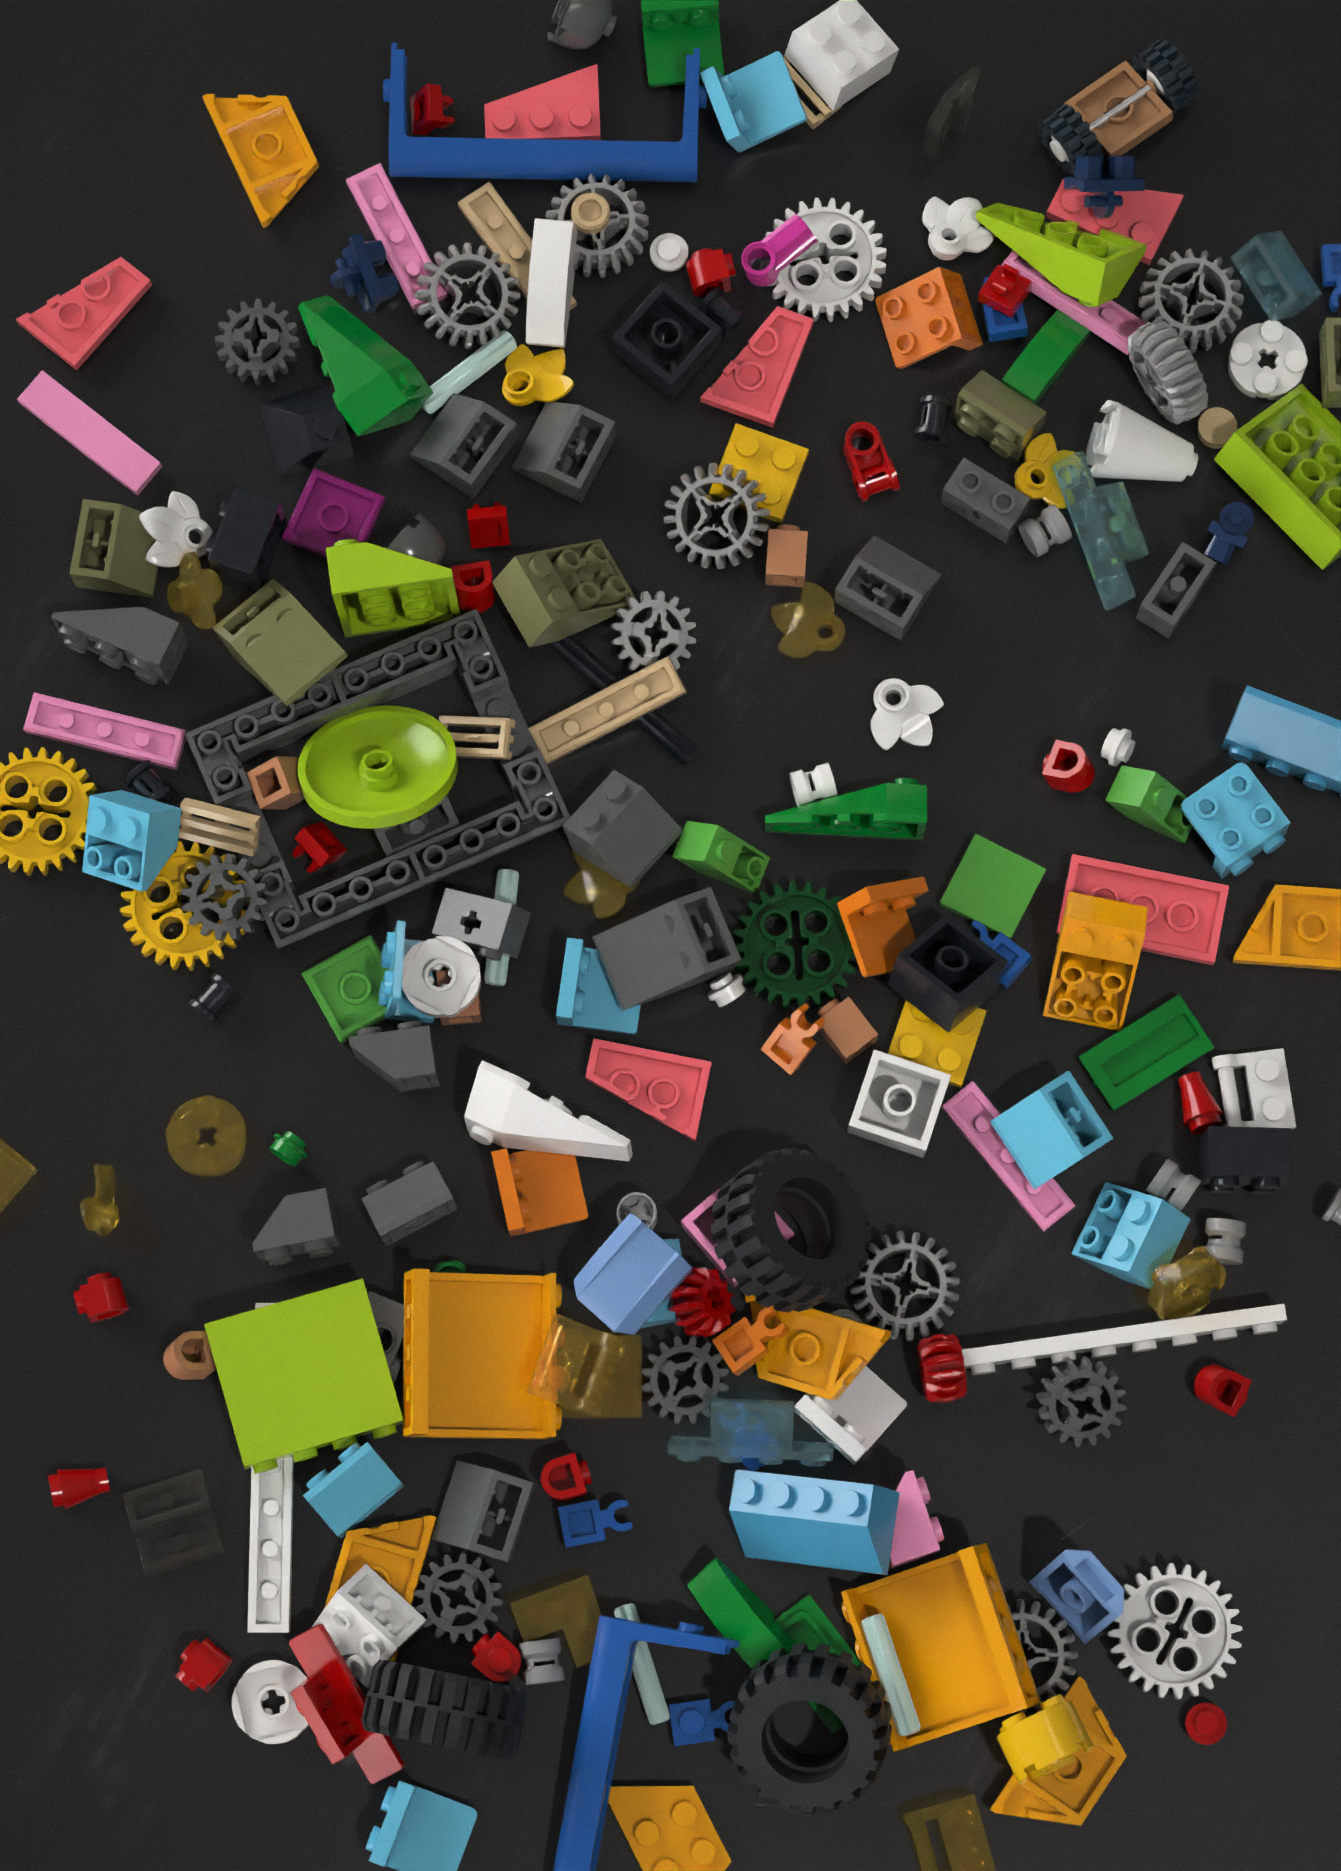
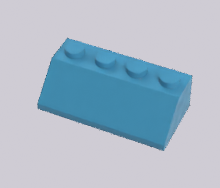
M1247 685L1236 707L1221 748L1229 751L1228 755L1235 760L1245 763L1253 760L1266 765L1265 769L1272 774L1287 777L1290 774L1303 779V784L1309 788L1319 791H1325L1327 788L1341 793V721Z
M736 1469L729 1512L745 1557L888 1575L900 1492L873 1484Z

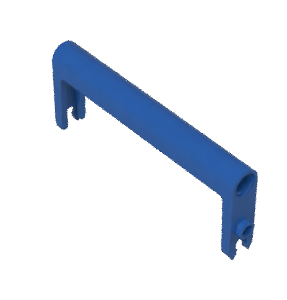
M392 43L390 79H384L383 101L390 102L389 176L574 180L577 177L580 180L588 181V176L592 173L596 181H602L603 177L608 174L610 181L622 179L623 181L697 183L699 108H706L707 90L705 85H699L700 48H694V55H686L682 139L678 142L409 137L407 136V56H405V49H398V43Z
M599 1615L553 1871H596L637 1643L645 1641L726 1655L731 1653V1647H739L740 1641L703 1634L704 1626L692 1623L679 1622L678 1629Z

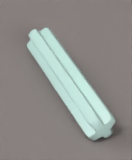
M506 330L501 331V337L498 339L492 338L486 345L480 347L430 386L434 393L422 408L429 414L434 413L447 403L454 393H460L516 350L517 343L513 336Z
M499 869L495 888V900L516 905L519 882L518 871ZM502 955L500 962L491 959L486 960L484 976L486 984L493 986L505 985L509 962L508 956Z
M633 1603L619 1606L614 1611L617 1618L640 1622L636 1606ZM639 1641L636 1647L632 1671L648 1721L651 1725H656L669 1720L670 1714L648 1644L645 1641Z
M876 1614L864 1618L861 1621V1626L879 1680L886 1691L885 1698L890 1703L892 1719L897 1734L899 1736H906L918 1732L921 1725L885 1617L882 1614Z

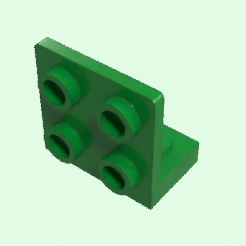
M641 0L647 77L650 87L685 84L686 55H694V48H700V72L714 66L724 75L718 0ZM700 75L699 83H704Z

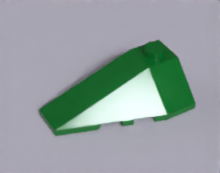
M329 295L301 302L298 306L310 340L314 346L320 349L324 359L321 365L324 376L331 377L336 390L332 395L335 405L358 437L411 421L434 393L424 380L422 374L408 358Z
M898 778L894 780V783H885L769 814L765 817V832L923 840L927 824V785H918V780Z

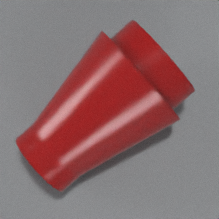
M1192 1072L1181 1076L1178 1082L1181 1090L1184 1125L1190 1128L1191 1134H1203L1209 1126H1221L1222 1121L1220 1117L1223 1115V1112L1205 1084L1201 1072Z
M105 1467L99 1469H57V1474L48 1476L54 1508L64 1506L66 1510L96 1495L110 1491Z

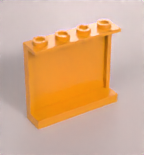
M412 1269L404 1273L403 1437L547 1440L556 1437V1430H560L562 1424L561 1407L556 1406V1389H560L562 1382L561 1366L556 1365V1349L560 1348L562 1342V1329L560 1324H556V1308H559L561 1305L562 1289L560 1284H556V1273H549L544 1276L430 1272V1269Z
M987 1543L968 1547L943 1558L841 1592L844 1600L842 1602V1612L846 1621L852 1625L856 1637L855 1651L858 1659L872 1670L871 1682L880 1680L861 1626V1621L876 1614H882L885 1617L921 1725L918 1732L899 1736L891 1716L889 1724L892 1726L889 1744L892 1745L894 1752L1041 1703Z

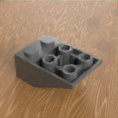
M145 607L53 612L51 616L58 629V634L65 640L63 643L65 646L82 654H85L86 650L99 654L101 662L115 669H121L122 665L136 671L134 675L137 678L152 685H156L157 681L167 685L170 684L189 645L179 622Z
M711 887L670 901L592 937L622 1011L718 977L726 972H731L741 961L739 952Z

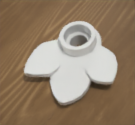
M932 197L927 202L923 211L922 221L930 232L928 244L934 256L941 260H953L963 252L979 253L991 245L995 234L989 229L980 226L981 223L975 219L976 212L983 209L979 200L965 197L954 201L951 206L938 197Z
M172 491L168 499V508L163 506L153 507L139 515V520L145 530L156 540L145 557V560L152 565L166 568L176 567L187 557H200L205 554L208 540L213 531L205 521L200 519L198 506L189 496ZM191 530H195L200 534L201 540L199 544H194L190 541L189 532Z
M896 678L882 681L874 692L873 701L877 710L870 723L871 732L877 744L887 751L901 738L904 742L913 746H929L933 733L929 714L935 713L944 705L939 694L929 686H909L906 682ZM890 693H895L900 697L901 701L896 705H891L886 701V696Z

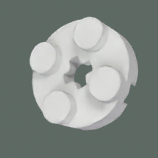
M1268 320L1264 323L1253 324L1237 335L1228 356V372L1234 385L1246 396L1278 400L1299 385L1308 359L1302 341L1291 329L1283 326L1279 321ZM1260 354L1273 355L1276 358L1274 361L1276 368L1271 369L1269 366L1261 368L1258 365L1261 360Z
M437 936L434 939L421 941L415 944L403 959L402 990L409 1003L422 1014L436 1018H453L459 1015L461 1011L467 1009L476 999L481 987L480 965L472 950L464 942L456 938ZM442 967L448 968V977L451 978L448 985L443 983L440 987L434 986V978L430 976L432 970L440 971Z
M280 1660L263 1661L250 1667L239 1680L232 1695V1711L238 1726L251 1738L266 1744H282L298 1737L309 1724L305 1717L297 1710L295 1700L290 1692L308 1677L297 1666ZM271 1690H275L278 1696L285 1697V1704L280 1706V1713L274 1715L270 1708L264 1709L263 1701L269 1698L268 1692Z

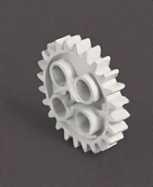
M815 198L814 207L808 209L803 201L799 202V213L797 215L810 228L817 242L794 260L798 264L786 266L780 271L777 280L769 285H777L773 290L772 297L774 300L785 296V309L788 310L795 304L798 306L799 314L804 315L807 310L812 311L814 322L818 320L820 313H826L828 321L833 322L835 311H839L846 319L849 314V306H853L859 312L862 310L863 302L861 297L869 301L874 299V291L871 287L881 288L882 278L877 274H884L886 271V263L880 261L886 258V248L877 247L882 243V233L871 234L875 228L874 220L862 223L864 215L862 209L854 215L849 214V202H846L841 210L836 209L835 198L830 199L827 207H822L819 198ZM789 208L785 210L786 220L795 214ZM775 219L774 229H777L784 221ZM843 234L850 239V242L844 245H837L831 238L834 235ZM852 254H856L858 258L854 259L849 256ZM819 256H826V260L829 263L822 264ZM769 259L761 262V270L768 267L770 264ZM845 270L853 273L855 278L845 282L839 280L835 275ZM802 275H811L817 281L813 285L804 286L797 281V278Z
M1169 1563L1167 1564L1166 1574L1163 1576L1159 1569L1153 1566L1150 1569L1151 1580L1149 1581L1144 1575L1138 1573L1135 1575L1139 1586L1137 1589L1128 1584L1123 1586L1128 1599H1124L1123 1614L1113 1621L1118 1624V1629L1107 1632L1108 1637L1118 1638L1119 1644L1111 1648L1110 1653H1123L1124 1659L1119 1662L1117 1668L1122 1669L1130 1666L1133 1669L1128 1678L1129 1682L1142 1677L1144 1679L1143 1692H1148L1154 1684L1158 1685L1159 1698H1164L1168 1688H1172L1175 1699H1181L1184 1687L1188 1688L1193 1697L1198 1696V1683L1200 1682L1207 1689H1213L1214 1685L1210 1676L1214 1674L1219 1678H1226L1227 1675L1221 1664H1235L1236 1660L1228 1654L1229 1649L1241 1648L1242 1645L1238 1641L1231 1639L1232 1633L1243 1630L1242 1626L1231 1624L1230 1618L1236 1616L1239 1613V1609L1227 1610L1225 1604L1232 1597L1231 1593L1219 1597L1216 1592L1221 1582L1217 1580L1209 1586L1206 1585L1207 1572L1204 1570L1196 1578H1192L1190 1565H1185L1181 1574L1177 1575L1174 1564ZM1159 1592H1168L1175 1599V1609L1169 1615L1161 1614L1155 1607V1597ZM1191 1598L1193 1600L1192 1606L1179 1627V1630L1184 1633V1637L1176 1638L1172 1641L1163 1664L1158 1665L1156 1659L1170 1634L1168 1630L1164 1629L1165 1625H1171L1177 1621L1185 1600ZM1197 1611L1208 1613L1212 1619L1213 1625L1207 1634L1198 1633L1192 1626V1617ZM1142 1628L1152 1630L1157 1636V1645L1151 1652L1141 1650L1136 1643L1137 1633ZM1179 1648L1188 1649L1194 1656V1664L1189 1671H1181L1174 1664V1653Z

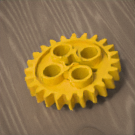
M41 747L37 757H33L30 750L25 748L23 759L20 760L10 752V764L5 766L0 762V865L9 859L8 868L14 873L20 864H23V869L27 876H31L34 866H38L42 874L46 876L48 864L54 863L59 871H63V858L67 857L70 861L76 863L77 858L73 851L76 848L84 851L85 842L83 839L86 836L89 807L88 796L93 794L97 788L93 782L83 784L89 777L85 769L74 773L77 768L75 759L71 758L63 765V755L60 751H57L49 759L45 747ZM15 784H28V790L24 796L20 798L10 797V790ZM61 786L67 788V795L62 801H49V794L54 788ZM40 804L44 812H37L35 819H32L27 811H35L36 805ZM7 805L22 810H7L4 812L1 811V808ZM65 812L71 813L70 817L68 818L59 817L55 814H49ZM20 821L23 823L22 831L14 837L4 835L5 827L10 822ZM49 826H62V833L58 839L54 841L44 840V832Z
M178 841L176 852L171 855L147 891L141 892L133 889V891L121 892V897L131 903V905L120 908L123 916L132 917V919L123 924L126 932L137 931L130 939L134 946L146 942L141 951L144 957H148L156 951L155 962L159 966L168 957L170 958L173 970H177L181 960H185L189 970L193 971L195 959H201L203 964L209 967L210 954L214 953L222 960L224 959V954L221 947L224 944L233 949L237 947L229 932H227L224 941L215 939V930L208 937L201 935L200 932L203 924L197 926L190 925L189 920L194 913H183L180 909L182 907L181 900L187 898L190 902V897L181 894V889H191L188 886L187 874L199 873L196 865L199 861L208 866L211 865V855H216V850L213 846H210L202 854L199 843L194 842L191 850L186 851L183 843ZM224 854V855H222V856L220 857L223 863H224L226 854ZM228 871L234 883H246L245 880L234 881L239 874L234 871ZM208 879L207 883L204 885L201 894H204L210 884V879ZM165 886L170 889L169 897L165 901L160 903L151 901L150 896L155 888ZM224 890V896L213 902L227 905V899L238 893ZM242 909L241 915L243 916L246 911ZM156 913H166L157 920L152 919V916ZM219 919L217 923L223 924V921ZM175 922L183 925V932L178 938L170 940L164 937L163 933L167 925ZM240 929L241 935H244L245 930Z

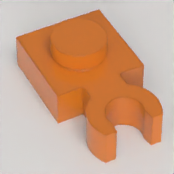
M806 1003L793 1012L791 1020L786 1017L781 1021L760 1049L789 1075H792L800 1067L817 1044L811 1037L822 1029L825 1024L823 1017L819 1018L814 1024L806 1021L804 1014L809 1008V1005Z
M774 1307L762 1309L757 1316L756 1323L753 1325L749 1319L743 1317L712 1340L735 1375L739 1376L770 1353L765 1344L766 1341L769 1339H781L789 1332L790 1329L784 1323L779 1324L774 1329L769 1328L770 1319L778 1314Z

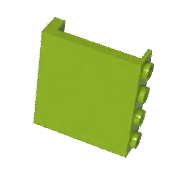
M363 1278L204 1324L245 1470L253 1468L254 1474L267 1472L278 1468L277 1460L293 1456L294 1462L304 1461L318 1456V1448L333 1445L334 1451L345 1449L358 1443L356 1437L372 1433L374 1439L383 1438L397 1433L396 1426L403 1424V1416Z

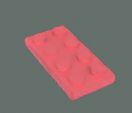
M1072 854L1056 934L1060 933L1066 901L1070 891L1148 907L1146 932L1141 951L1214 965L1229 886Z

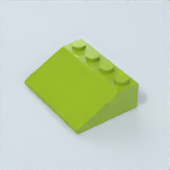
M1301 383L1235 431L1214 460L1324 570L1341 556V423L1327 408H1322V403Z
M355 539L340 540L334 543V547L326 548L332 596L345 638L442 624L461 616L451 568L368 542L358 543V540Z

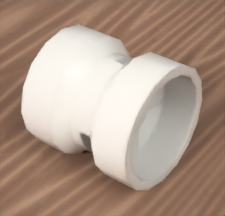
M829 763L817 765L810 772L798 770L789 773L797 807L838 796Z

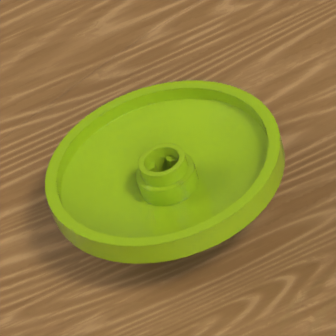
M388 705L366 707L328 722L307 741L298 761L300 787L309 806L320 816L331 822L363 829L391 827L411 821L425 814L441 802L449 793L458 772V759L454 740L450 732L440 721L416 709Z

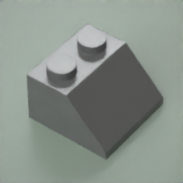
M616 770L609 774L563 825L573 852L631 889L682 833L681 827L643 787Z
M424 1160L410 1165L402 1171L404 1177L392 1183L388 1179L382 1180L366 1190L368 1195L361 1198L386 1246L458 1210L434 1161L426 1165Z

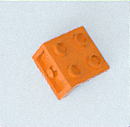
M938 267L875 299L897 368H906L952 345L969 351L983 345L967 292L959 273Z
M924 876L867 886L837 903L863 977L891 973L897 955L916 940L906 909L915 906V899L929 891Z
M507 1148L491 1152L510 1237L588 1219L587 1206L575 1155L531 1150L509 1154Z

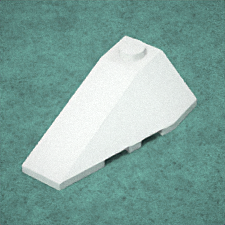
M482 1060L464 1114L467 1131L470 1132L469 1135L474 1140L484 1145L494 1143L504 1148L630 1161L633 1155L630 1139L589 1116L580 1115L579 1119L573 1117L572 1112L563 1105V1101L554 1096H551L549 1099H542L528 1090L531 1083Z

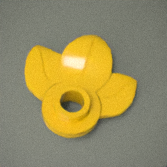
M521 344L509 354L506 360L507 375L502 385V393L506 401L514 406H525L535 400L542 402L556 401L570 392L574 386L573 380L563 375L566 368V354L562 348L533 356L531 350L524 344ZM522 387H527L522 391H518Z
M1051 433L1037 436L1026 446L1024 451L1025 462L1016 470V490L1031 499L1041 498L1049 506L1055 505L1058 509L1068 508L1078 502L1077 495L1071 484L1077 481L1083 474L1085 460L1073 451H1057L1056 443ZM1031 473L1037 476L1040 484L1032 481Z

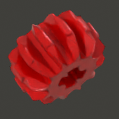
M693 1268L692 1272L669 1296L673 1301V1306L669 1310L675 1312L677 1316L675 1325L683 1326L686 1335H697L698 1337L715 1335L716 1332L730 1325V1315L736 1310L730 1303V1299L735 1294L728 1292V1279H721L717 1269Z
M944 1333L921 1339L917 1346L920 1380L922 1381L925 1398L930 1403H948L963 1398L967 1392V1379L959 1339L954 1334L944 1335Z

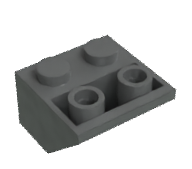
M454 393L409 455L412 459L474 499L517 440L516 422L484 401Z
M546 402L517 456L512 470L582 503L616 438V423L581 405Z
M874 535L855 556L837 585L834 602L902 641L942 574Z
M410 1021L398 1024V1030L382 1032L381 1027H368L358 1030V1036L349 1037V1045L355 1058L400 1092L440 1086L435 1042L429 1025L422 1026L420 1021Z
M326 1188L286 1195L252 1243L254 1253L262 1262L269 1261V1266L288 1264L293 1262L292 1256L308 1253L309 1258L324 1257L333 1254L332 1248L341 1246L333 1199Z
M457 1461L431 1539L510 1565L535 1488L534 1483L496 1470Z

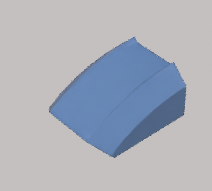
M630 1213L573 1281L577 1299L612 1331L635 1335L692 1272V1267L643 1221Z
M1064 1550L1029 1581L1036 1591L1068 1623L1084 1644L1123 1614L1124 1588L1090 1550Z

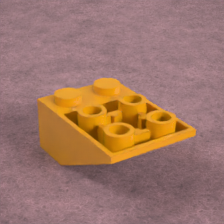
M1069 891L1043 1016L1116 1031L1122 1030L1146 932L1148 907Z

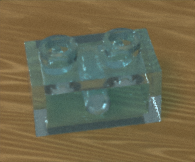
M1282 231L1257 234L1230 257L1271 321L1295 317L1322 295Z

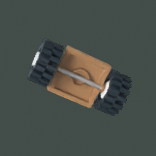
M1160 38L1134 56V69L1125 60L1038 122L1037 128L1040 130L1038 131L1039 136L1043 139L1042 144L1045 148H1048V154L1051 159H1055L1057 167L1059 169L1062 168L1066 176L1074 177L1077 156L1089 155L1104 158L1105 155L1109 160L1110 155H1123L1173 120V113L1198 97V92L1200 91L1199 86L1196 84L1198 82L1197 78L1191 74L1193 70L1190 65L1187 66L1185 63L1186 58L1183 54L1179 55L1178 49L1174 45L1171 46L1170 41H1164L1163 38Z

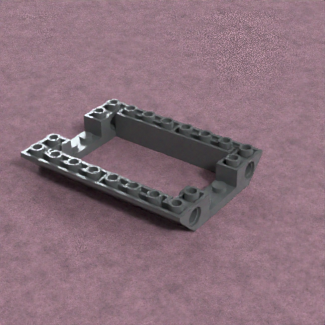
M477 609L333 670L307 689L302 697L294 700L288 706L274 695L185 733L215 805L260 816L257 852L253 857L237 853L240 861L243 858L251 861L248 871L260 869L263 872L257 880L258 883L269 885V889L261 893V898L270 901V905L260 906V909L278 949L563 826L570 818L540 749H537L509 687L508 677ZM456 672H459L479 717L510 718L516 721L515 728H511V735L514 736L513 744L509 745V751L512 752V760L498 759L517 802L298 895L262 810L259 808L242 764L310 736L334 719L366 707L382 705ZM484 727L486 734H500V728ZM491 743L493 749H498L499 743ZM230 824V825H229V826H233V827H237V828H241V829L250 831V828H246V827H242V826H238V825H234V824Z

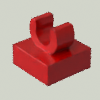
M427 83L410 97L412 134L426 136L436 127L445 129L455 122V117H448L443 114V109H447L453 104V98L446 95L442 96L441 85Z
M998 264L979 291L978 301L1012 318L1030 292L1032 281L1021 276L1019 270L1007 264L1004 266Z
M494 502V507L480 508L479 504H474L472 509H467L471 549L510 545L506 505L502 506L500 502Z
M323 822L303 827L294 837L300 845L294 849L292 855L298 858L307 852L312 857V863L307 867L306 871L311 873L320 870L325 865L339 861L348 850Z

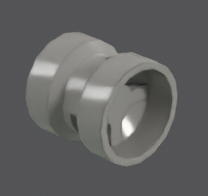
M1050 505L1043 509L1039 517L1035 519L1027 518L1018 524V529L1024 543L1037 558L1047 553L1051 545L1055 543L1063 544L1072 538L1070 528L1064 516L1055 505Z
M1167 1158L1145 1191L1152 1196L1162 1197L1181 1211L1201 1183V1180L1193 1174H1184L1179 1170L1177 1163Z
M629 1193L618 1203L616 1212L619 1225L632 1213L641 1221L643 1220L651 1230L656 1226V1204L645 1193Z
M1225 1218L1206 1219L1205 1233L1208 1235V1244L1203 1247L1202 1260L1215 1264L1242 1265L1244 1251L1240 1248V1243L1246 1233V1223Z
M560 1638L519 1644L521 1657L526 1660V1669L523 1672L525 1685L565 1680L564 1668L558 1661V1655L561 1652ZM551 1662L550 1665L534 1667V1663Z

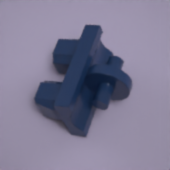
M1128 155L1109 156L1108 176H1102V157L1077 156L1074 177L1064 178V189H1079L1081 192H1093L1092 196L1084 198V205L1086 208H1092L1095 216L1099 219L1110 218L1115 207L1122 206V196L1115 195L1114 191H1144L1145 179L1135 177V157Z
M361 233L350 235V245L342 250L343 258L335 261L338 271L330 276V282L335 289L345 288L348 297L357 295L364 314L374 313L380 302L387 301L396 296L399 286L395 275L392 273L376 275L374 267L383 265L386 261V251L382 240L364 241Z
M1231 502L1221 511L1220 523L1212 520L1207 531L1214 534L1204 554L1227 565L1236 546L1244 550L1249 538L1243 535L1249 532L1254 522L1253 512L1245 503Z

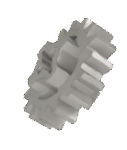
M648 591L642 592L640 603L633 597L628 598L626 601L630 609L628 611L621 608L617 609L615 613L622 619L621 623H614L610 626L612 630L619 632V637L610 641L611 645H621L623 649L616 656L617 659L620 660L628 657L630 659L628 665L630 671L635 670L639 665L644 669L660 661L657 660L660 649L666 645H675L674 650L668 656L671 658L676 670H678L680 664L677 658H690L691 654L685 649L686 644H694L697 640L688 636V630L695 628L696 623H686L684 619L689 614L690 609L678 610L676 608L679 601L678 597H673L668 602H665L663 591H658L654 600H651ZM650 607L649 611H647L646 619L640 623L631 622L632 618L639 611ZM667 613L675 620L678 630L672 629L667 622ZM656 624V631L661 632L662 637L661 639L654 640L653 644H651V637L645 635V629L651 628ZM629 637L634 638L640 646V655L632 648Z

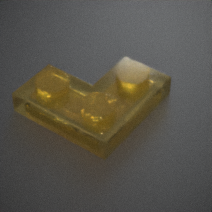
M588 1575L510 1603L524 1643L563 1629L576 1667L579 1668L591 1663L599 1615L602 1614Z

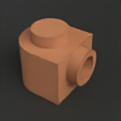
M188 1331L181 1334L166 1348L163 1355L166 1370L173 1377L181 1380L205 1379L216 1367L206 1331Z

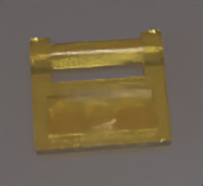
M559 1314L555 1315L527 1393L583 1415L597 1418L601 1408L598 1402L614 1356L616 1353H620L624 1340L616 1335L601 1332ZM591 1343L601 1348L582 1398L572 1393Z
M974 1794L902 1814L905 1827H910L922 1871H939L925 1821L936 1818L952 1871H996Z

